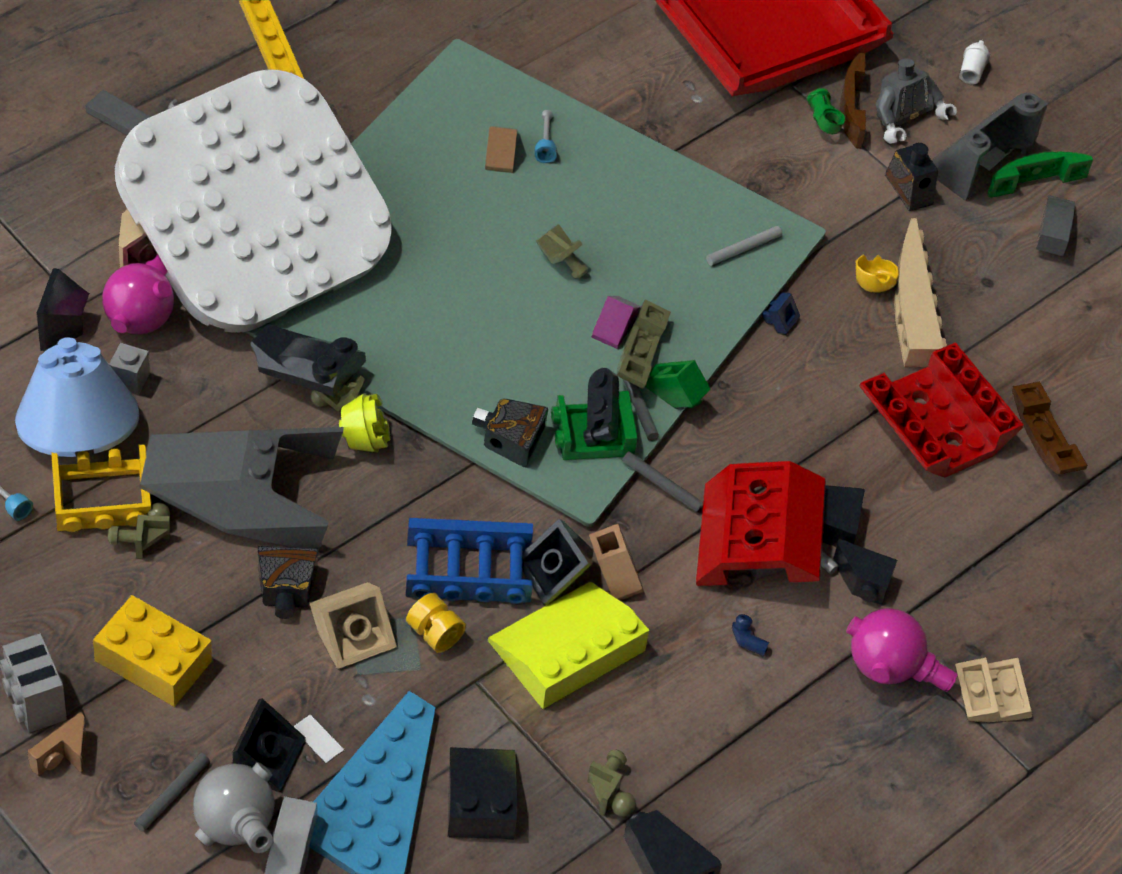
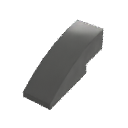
M1048 195L1038 235L1037 250L1064 256L1073 222L1074 201Z

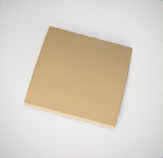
M986 658L955 664L968 721L999 722L1032 718V711L1018 658L989 664Z

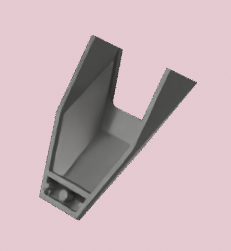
M344 427L151 435L139 488L225 533L287 547L318 548L319 552L329 521L272 490L271 482L277 449L280 447L334 459Z

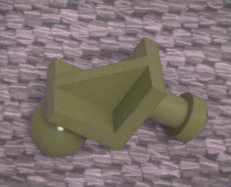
M559 224L536 240L540 249L552 264L565 260L572 270L570 274L573 278L579 279L587 273V266L581 264L573 253L583 244L580 240L572 242Z
M360 375L354 381L347 382L335 397L312 390L311 400L318 407L330 405L336 411H339L342 406L360 396L359 391L365 379Z
M162 503L151 505V510L148 511L147 515H138L136 530H120L119 526H112L108 530V542L111 545H118V542L135 543L136 558L143 559V551L159 539H170L169 508Z
M611 750L606 757L607 763L605 766L595 761L591 763L587 782L592 784L600 806V815L605 816L610 806H612L615 814L626 817L631 815L636 808V801L633 795L628 792H619L622 775L617 773V770L624 767L627 759L622 751Z

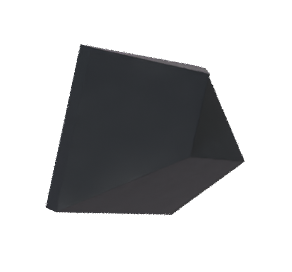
M57 268L52 269L36 312L40 351H46L58 345V341L62 338L70 337L75 339L83 335L82 313L90 293Z
M558 519L522 553V571L528 580L533 581V588L543 604L548 606L592 565L594 550L563 520Z

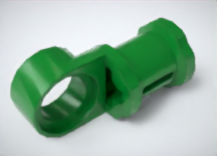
M819 88L807 96L808 104L814 110L813 118L822 131L832 135L837 134L845 122V116L831 105V95L828 90Z

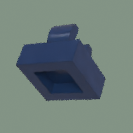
M781 293L776 301L769 303L770 309L763 311L762 315L766 323L774 324L777 333L787 334L800 317L792 294Z

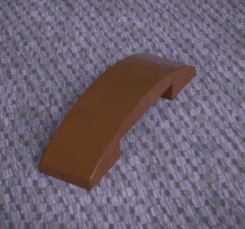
M859 53L850 64L840 99V111L845 116L844 131L850 142L858 149L862 147L866 131V110L855 109V90L861 91L865 76V53Z
M1040 381L1013 386L1012 392L1020 419L1024 424L1031 443L1042 460L1058 474L1087 469L1088 465L1076 444H1068L1049 410L1051 400Z

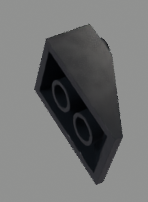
M450 747L447 837L514 840L517 823L515 750Z

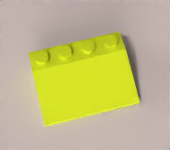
M590 581L553 601L548 606H544L488 637V642L540 707L544 709L643 653L646 649L649 629L629 606Z

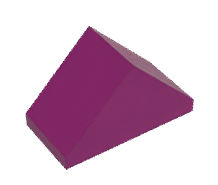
M607 296L591 338L618 349L632 328L641 306L620 296Z

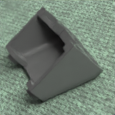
M1022 93L1016 96L932 159L938 170L937 180L963 200H968L975 193L976 186L974 185V180L981 158L995 147L1005 154L1009 153L1010 149H1022L1021 153L1024 155L1034 149L1048 103L1033 93Z

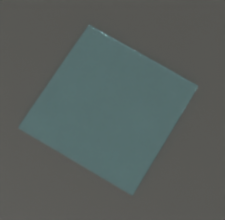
M406 618L389 619L397 647L356 662L357 675L421 670L416 631L406 622Z

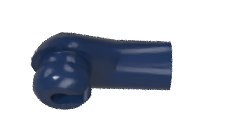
M745 614L738 615L736 622L732 623V631L737 644L764 657L770 642L753 635L750 627L752 624L751 617Z

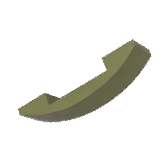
M646 299L644 300L624 346L616 376L640 388L645 387L652 368L650 365L659 339L666 328L670 311Z

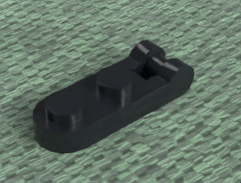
M608 368L596 370L588 382L587 429L583 432V438L589 447L600 444L601 440L608 442L618 437L619 378Z

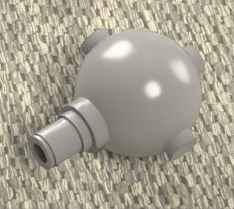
M259 762L253 768L242 764H227L209 772L201 780L194 794L193 812L196 822L200 827L195 836L208 847H211L214 842L231 846L247 843L256 853L267 851L273 843V837L267 829L273 817L275 804L273 791L268 783V780L273 776L272 773Z

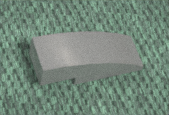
M284 796L265 874H304L310 853L309 845L318 817L317 803Z

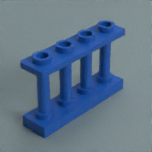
M409 518L407 546H417L416 575H407L405 596L420 599L429 593H436L441 599L450 601L477 600L480 602L503 601L513 604L529 603L531 601L533 581L522 579V552L532 544L533 523ZM429 547L448 548L447 576L428 575ZM460 548L479 549V577H460ZM491 550L510 551V579L491 578Z

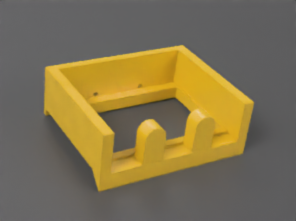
M139 445L140 459L121 460L120 450L111 449L108 451L109 461L90 463L89 453L81 451L77 453V464L59 465L58 454L51 452L57 531L75 532L80 529L89 528L108 529L112 526H137L138 515H147L148 511L151 510L149 492L141 489L142 503L64 510L62 480L139 474L141 482L146 459L145 445Z

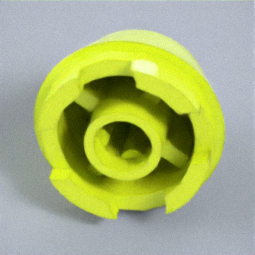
M364 393L342 406L339 427H344L342 437L346 438L350 449L378 452L379 449L388 447L387 441H390L388 419H384L382 410L378 409V406L383 404L378 394L367 396Z

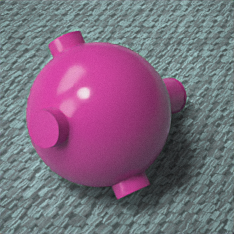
M158 254L154 260L148 261L145 264L134 263L125 265L108 278L103 289L102 303L105 314L111 321L112 328L117 332L147 334L159 329L170 317L174 306V293L166 277L168 271Z
M892 608L879 609L868 614L863 619L855 616L847 627L846 633L852 636L851 653L857 668L870 680L889 685L899 684L913 678L918 682H929L945 692H948L953 686L958 674L939 663V660L935 659L936 655L927 650L925 632L919 622L910 614Z

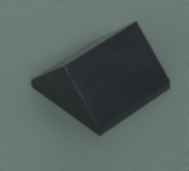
M263 698L258 699L232 752L233 764H242L253 768L257 762L261 763L273 775L268 780L273 791H281L306 737Z

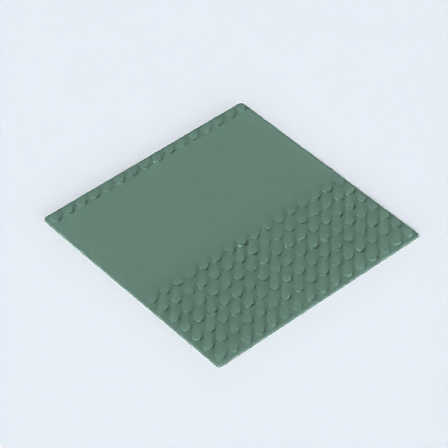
M455 39L351 143L384 199L390 214L391 236L385 253L375 267L365 276L335 291L332 289L309 300L267 324L330 342L340 337L356 341L358 350L365 352L366 362L348 382L354 381L360 375L365 379L359 391L360 395L364 393L367 396L378 394L383 402L382 406H378V408L581 524L592 527L637 471L622 462L624 457L563 460L561 448H556L555 430H558L557 424H552L551 407L556 406L557 395H564L565 405L587 404L588 382L591 375L600 368H608L615 374L617 373L620 357L630 331L618 349L591 338L607 296H620L642 306L646 299L670 311L666 328L659 339L650 366L653 368L658 363L695 360L708 383L761 317L762 312L769 307V303L777 297L821 242L826 231L823 227L468 43ZM544 110H550L553 114L550 119L549 140H552L557 147L556 159L550 163H541L534 155L537 142L544 138V119L542 118ZM490 126L517 129L513 173L485 170ZM557 224L562 227L572 242L580 240L583 244L573 252L580 263L585 264L588 268L587 273L579 279L573 278L570 274L572 270L565 260L552 264L536 242L537 239ZM775 226H779L782 230V236L715 265L710 266L707 263L706 256ZM267 324L245 333L255 338ZM618 377L619 391H627L623 379ZM639 387L659 434L654 440L647 439L631 400L637 433L635 456L645 462L686 411L687 407L673 408L647 388ZM503 398L548 407L546 427L526 468L484 446L485 429L472 425L477 408L493 413L499 400Z

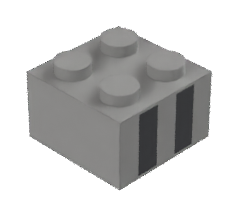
M41 633L3 645L4 659L0 660V668L4 676L2 683L6 695L13 697L15 702L13 710L18 723L24 721L28 732L31 733L67 720L63 684Z

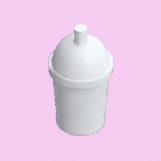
M982 40L979 43L971 44L964 51V59L959 74L960 79L964 83L977 84L980 81L986 64L990 60L989 50Z

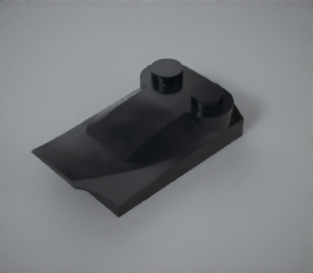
M267 324L251 341V347L256 355L260 373L333 397L366 362L365 352L358 350L356 341L346 337H340L330 342Z

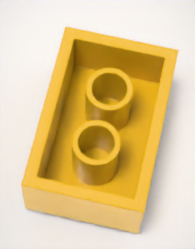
M133 595L129 597L93 639L96 662L173 707L176 706L212 662V640Z

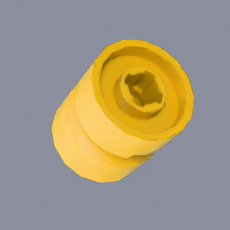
M429 593L420 598L406 616V622L419 635H424V640L437 653H442L451 648L462 637L466 629L465 622L454 611L448 610L447 604L436 593Z

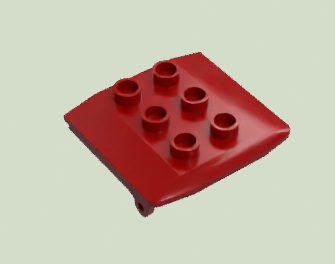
M655 0L731 96L767 91L811 74L827 70L833 66L853 60L859 53L869 52L891 40L894 35L891 31L892 22L872 0Z

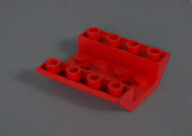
M956 342L932 352L928 367L893 382L884 372L860 383V388L924 469L943 478L993 457L1024 426ZM913 398H921L926 404L914 402ZM946 440H956L960 445L948 444Z
M792 461L729 464L705 483L696 585H727L729 570L785 568L789 582L820 581L826 490L825 478ZM757 487L767 488L763 493H752ZM759 536L763 538L759 543H748L752 537Z

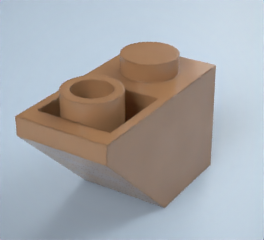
M615 524L589 534L611 595L620 601L644 592L629 547L619 525Z

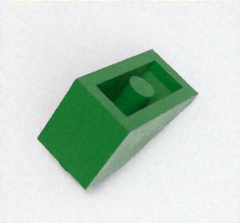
M695 360L658 363L651 369L645 388L673 408H694L702 403L703 397L711 390Z

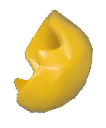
M861 255L855 261L856 280L865 291L873 293L884 292L893 288L899 280L898 266L892 261L882 259L880 255H877L873 260H867L865 255Z

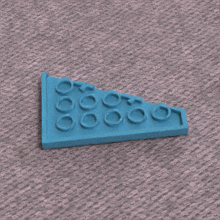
M409 691L313 801L317 803L318 817L309 845L311 849L349 874H405L435 716L434 706Z

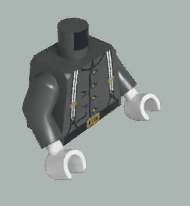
M908 58L899 60L898 71L884 77L881 92L875 104L877 117L881 119L883 127H887L884 139L890 144L906 139L904 129L895 127L933 110V104L937 106L935 114L938 119L948 120L945 110L950 115H956L957 113L956 107L953 104L944 103L942 100L944 96L926 71L915 67L914 61Z

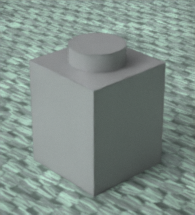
M120 343L109 365L132 394L139 395L150 374L149 351Z

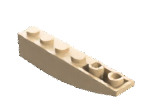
M911 218L898 262L899 280L895 285L894 293L895 321L904 367H928L932 352L947 346L946 339L942 338L940 333L942 320L941 316H937L936 313L937 296L932 294L933 277L932 273L927 270L928 253L923 251L924 234L922 230H919L917 218Z

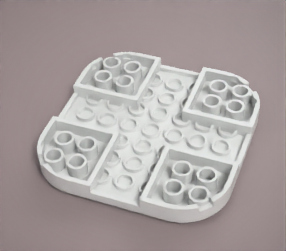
M281 70L256 71L140 122L130 131L118 153L115 164V181L118 192L136 225H142L168 271L166 277L187 311L201 323L207 326L211 324L225 329L224 332L254 330L284 316L287 311L332 289L335 291L360 279L375 267L388 247L391 236V219L384 199L324 97L312 84L293 73Z

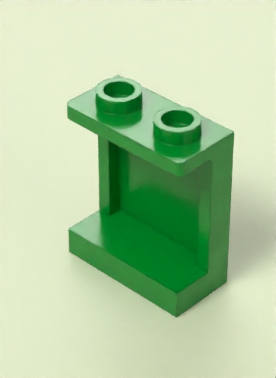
M619 391L617 439L608 442L601 440L600 444L592 447L587 446L583 438V432L587 429V404L565 405L564 395H557L556 406L551 407L552 424H557L558 430H555L556 448H561L563 460L624 457L628 451L635 455L637 433L629 391Z

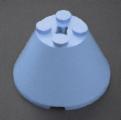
M67 337L60 339L58 345L47 349L39 356L37 366L17 410L15 424L19 437L29 447L49 455L53 452L57 453L60 457H76L75 452L94 449V454L124 441L131 435L138 424L139 408L132 393L102 356L101 350L98 347L76 342L74 338Z

